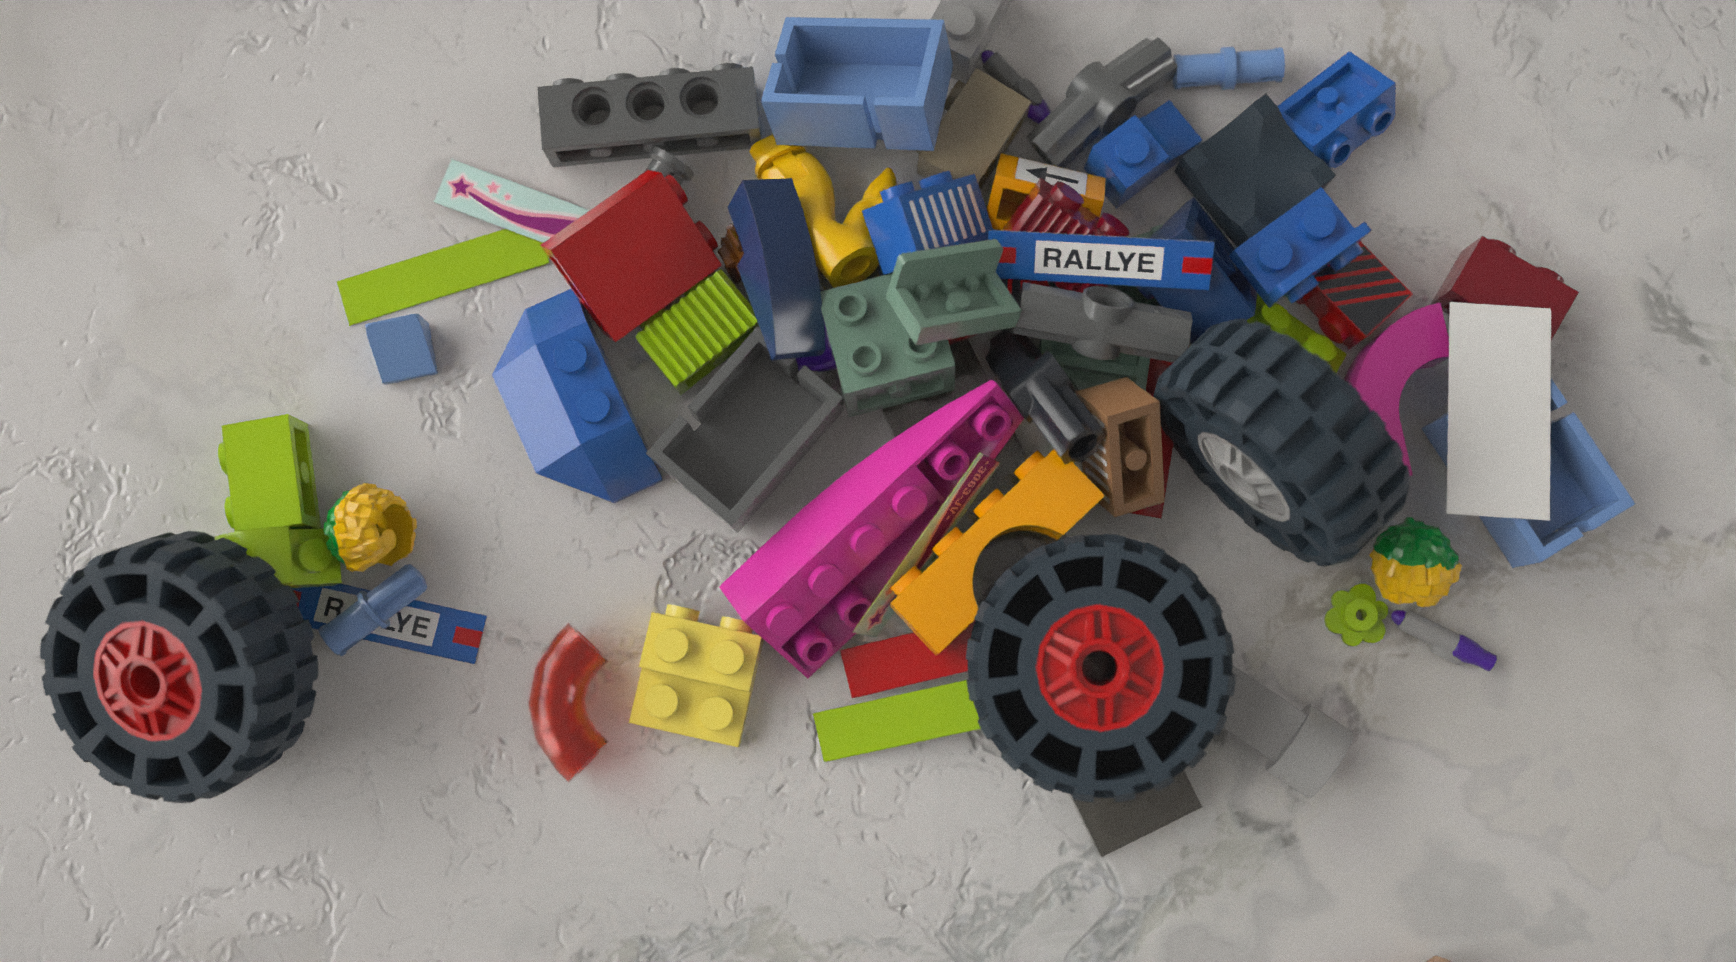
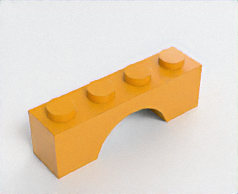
M1054 449L1046 457L1039 450L1035 451L1015 470L1014 474L1020 481L1007 494L1004 495L996 488L973 510L980 518L964 534L957 527L953 528L932 549L939 558L923 573L914 565L890 588L897 595L890 603V607L935 655L939 654L975 620L978 606L973 593V571L981 551L990 542L1002 535L1018 531L1040 533L1058 540L1105 496L1073 462L1065 465Z

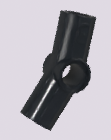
M1007 330L993 337L990 340V350L985 359L992 372L1001 382L1003 389L1028 424L1034 422L1065 465L1071 462L1081 463L1095 454L1099 444L1106 436L1097 419H1094L1091 412L1085 407V404L1075 395V387L1051 353L1046 351L1042 354L1027 336L1013 334Z

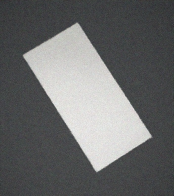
M1450 302L1447 514L1550 521L1551 308Z

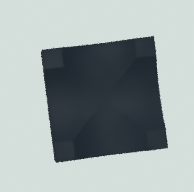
M1266 93L1224 128L1184 155L1174 170L1175 174L1236 247L1243 244L1320 187L1324 189L1336 176L1323 160L1314 155L1296 137L1284 120L1277 105Z

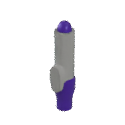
M1409 609L1395 610L1391 614V619L1396 624V628L1430 644L1431 652L1457 665L1464 662L1490 671L1497 661V655L1485 650L1474 640L1463 634H1457Z

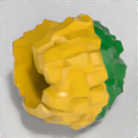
M363 483L351 490L344 491L341 498H338L334 506L328 510L327 522L324 523L323 532L329 537L326 545L327 549L331 551L332 556L345 564L346 569L350 572H364L367 568L377 563L392 566L398 560L408 557V554L412 553L416 536L414 529H417L416 518L411 516L406 501L401 499L400 496H395L394 492L377 488L375 484Z
M1406 517L1398 525H1389L1386 530L1376 537V542L1372 545L1373 550L1369 554L1372 558L1370 569L1374 574L1375 584L1380 589L1383 598L1395 604L1416 602L1419 607H1430L1437 605L1443 596L1448 595L1451 585L1459 581L1462 565L1459 563V554L1452 548L1450 539L1441 532L1440 527L1426 525L1423 521L1414 520L1413 517Z

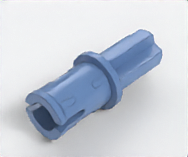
M411 564L404 565L369 593L360 591L357 594L358 601L318 629L320 636L335 654L345 655L350 648L379 626L383 629L390 626L389 618L426 591L427 584L425 578Z

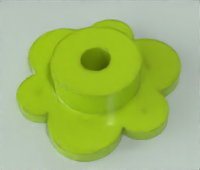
M1363 583L1356 584L1348 592L1340 590L1332 595L1331 603L1333 608L1329 609L1324 617L1325 626L1330 632L1341 634L1342 641L1347 646H1357L1362 641L1377 643L1383 639L1386 628L1382 620L1388 615V607L1384 602L1376 601V594L1371 586ZM1357 611H1360L1362 614L1360 620L1356 617Z

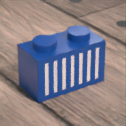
M950 170L918 181L921 189L916 191L912 181L902 183L881 191L880 195L883 202L862 211L883 275L894 271L897 258L902 253L988 240V230H993L975 174L953 180Z

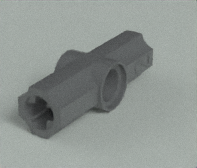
M1023 282L1019 292L1017 304L1022 311L1016 327H1013V334L1069 343L1078 353L1100 360L1115 359L1119 357L1120 353L1175 362L1189 346L1193 321L1191 312L1137 303L1124 292L1102 286L1088 287L1081 293Z

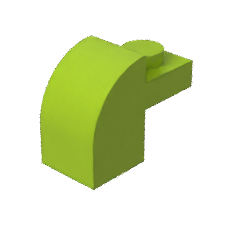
M289 526L241 530L215 536V540L226 538L247 548L246 554L249 556H258L265 560L277 571L274 575L283 585H289L291 588L335 586L342 583L340 561L332 556L331 551L327 549L326 542L329 540V537L323 532L324 529L289 530Z

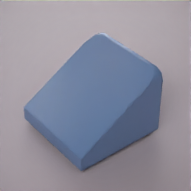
M410 314L365 324L367 338L384 385L438 374L429 322L421 315Z

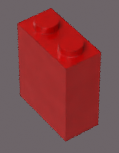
M646 170L540 245L603 335L614 342L620 340L722 266L713 252L718 248L716 239L700 220L696 223L693 222L683 206L688 202V198L680 184L670 174L664 177L661 172Z

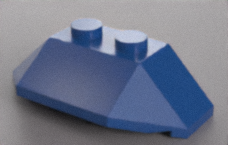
M568 289L525 309L492 376L535 473L611 503L621 501L664 481L657 465L646 454L649 447L588 314L574 292Z

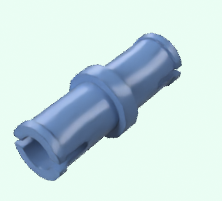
M1233 46L1221 47L1220 53L1173 55V60L1177 65L1175 76L1172 79L1174 89L1220 85L1222 90H1232L1236 84L1282 82L1285 73V56L1282 47L1235 52Z

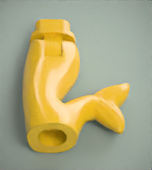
M773 134L754 143L749 153L756 162L755 175L758 179L792 178L806 219L816 267L832 287L837 288L860 282L872 274L879 265V260L862 211L882 203L883 200L880 192L897 185L893 170L890 167L885 168L870 183L864 192L862 200L858 201L850 209L841 224L836 221L835 193L831 178L815 156L806 152L803 146L777 145Z

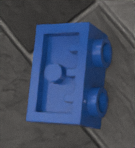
M1349 51L1277 107L1287 125L1303 145L1323 160L1330 169L1342 165L1359 146L1372 136H1379L1391 125L1395 118L1396 83Z
M1320 187L1234 249L1229 257L1269 308L1284 297L1292 305L1320 284L1314 276L1330 265L1336 273L1362 254L1364 251L1358 243L1372 229L1366 222L1354 228L1324 189Z

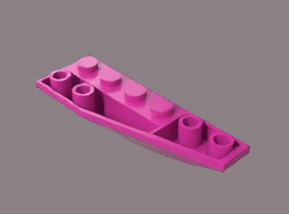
M990 380L891 439L843 474L792 517L726 579L719 588L742 620L808 679L856 634L852 631L977 455L982 453L995 459L1024 420V417L995 381Z

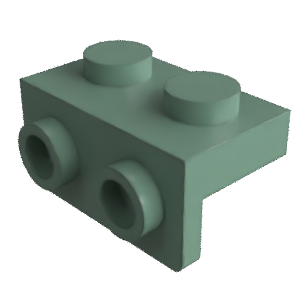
M997 239L902 253L898 256L886 299L915 345L1016 327L1022 310L995 272L1003 252V247Z

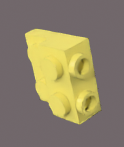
M667 604L665 615L652 612L639 663L641 673L629 723L740 747L764 639L759 635L752 634L753 629L743 620L722 616L720 626L718 627L698 622L700 611Z

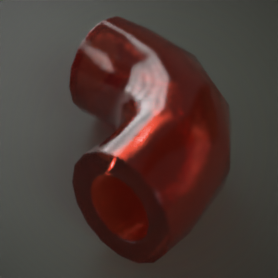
M567 623L556 634L535 666L528 701L535 741L554 769L568 783L582 772L609 742L588 718L585 705L588 686L596 673L608 662V659L570 623Z

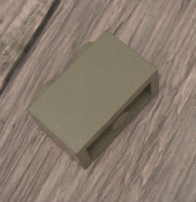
M976 68L967 83L958 80L948 94L944 105L947 113L940 122L934 151L914 150L919 154L917 174L927 178L950 170L953 180L975 174L981 191L998 165L1000 154L1006 153L1025 124L1032 101Z

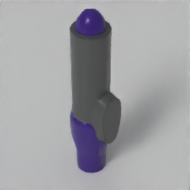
M991 50L982 52L981 60L984 64L982 67L992 78L1032 101L1027 117L1039 125L1051 113V110L1035 85L1028 79H1023L998 52L994 53Z

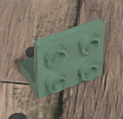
M892 274L820 292L821 310L838 370L848 418L955 390V362L948 339L920 345L914 344L886 299Z

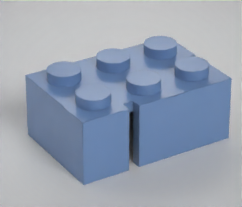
M785 18L775 52L777 63H772L761 99L777 145L875 149L877 140H884L886 149L934 151L953 70V61L944 20Z
M1551 378V411L1568 402ZM1448 412L1421 428L1446 467ZM1573 412L1551 421L1550 521L1479 517L1512 568L1546 560L1583 537V532L1596 529L1635 505V502Z

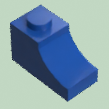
M1168 100L1143 117L1138 118L1134 115L1092 146L1083 169L1087 174L1106 178L1105 196L1117 209L1180 162L1184 155L1201 144L1203 140L1174 104Z

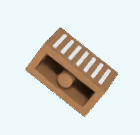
M1127 377L1076 391V396L1085 404V407L1091 412L1094 419H1097L1106 436L1099 444L1097 452L1082 462V472L1105 495L1098 503L1115 518L1165 502L1159 401Z

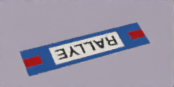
M988 230V240L997 239L1003 247V252L995 271L999 278L1209 290L1215 242Z
M345 584L291 588L300 601L297 603L303 619H309L312 629L317 630L358 601L357 594L360 591H366L367 593L371 591ZM413 600L389 618L390 626L386 629L379 626L362 640L475 664L487 616Z

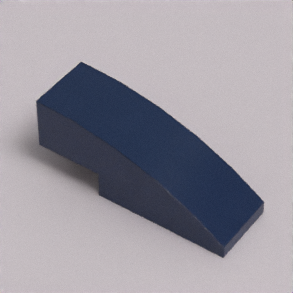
M792 178L742 180L727 208L744 251V255L737 268L772 360L821 356L826 348L819 278L810 234Z

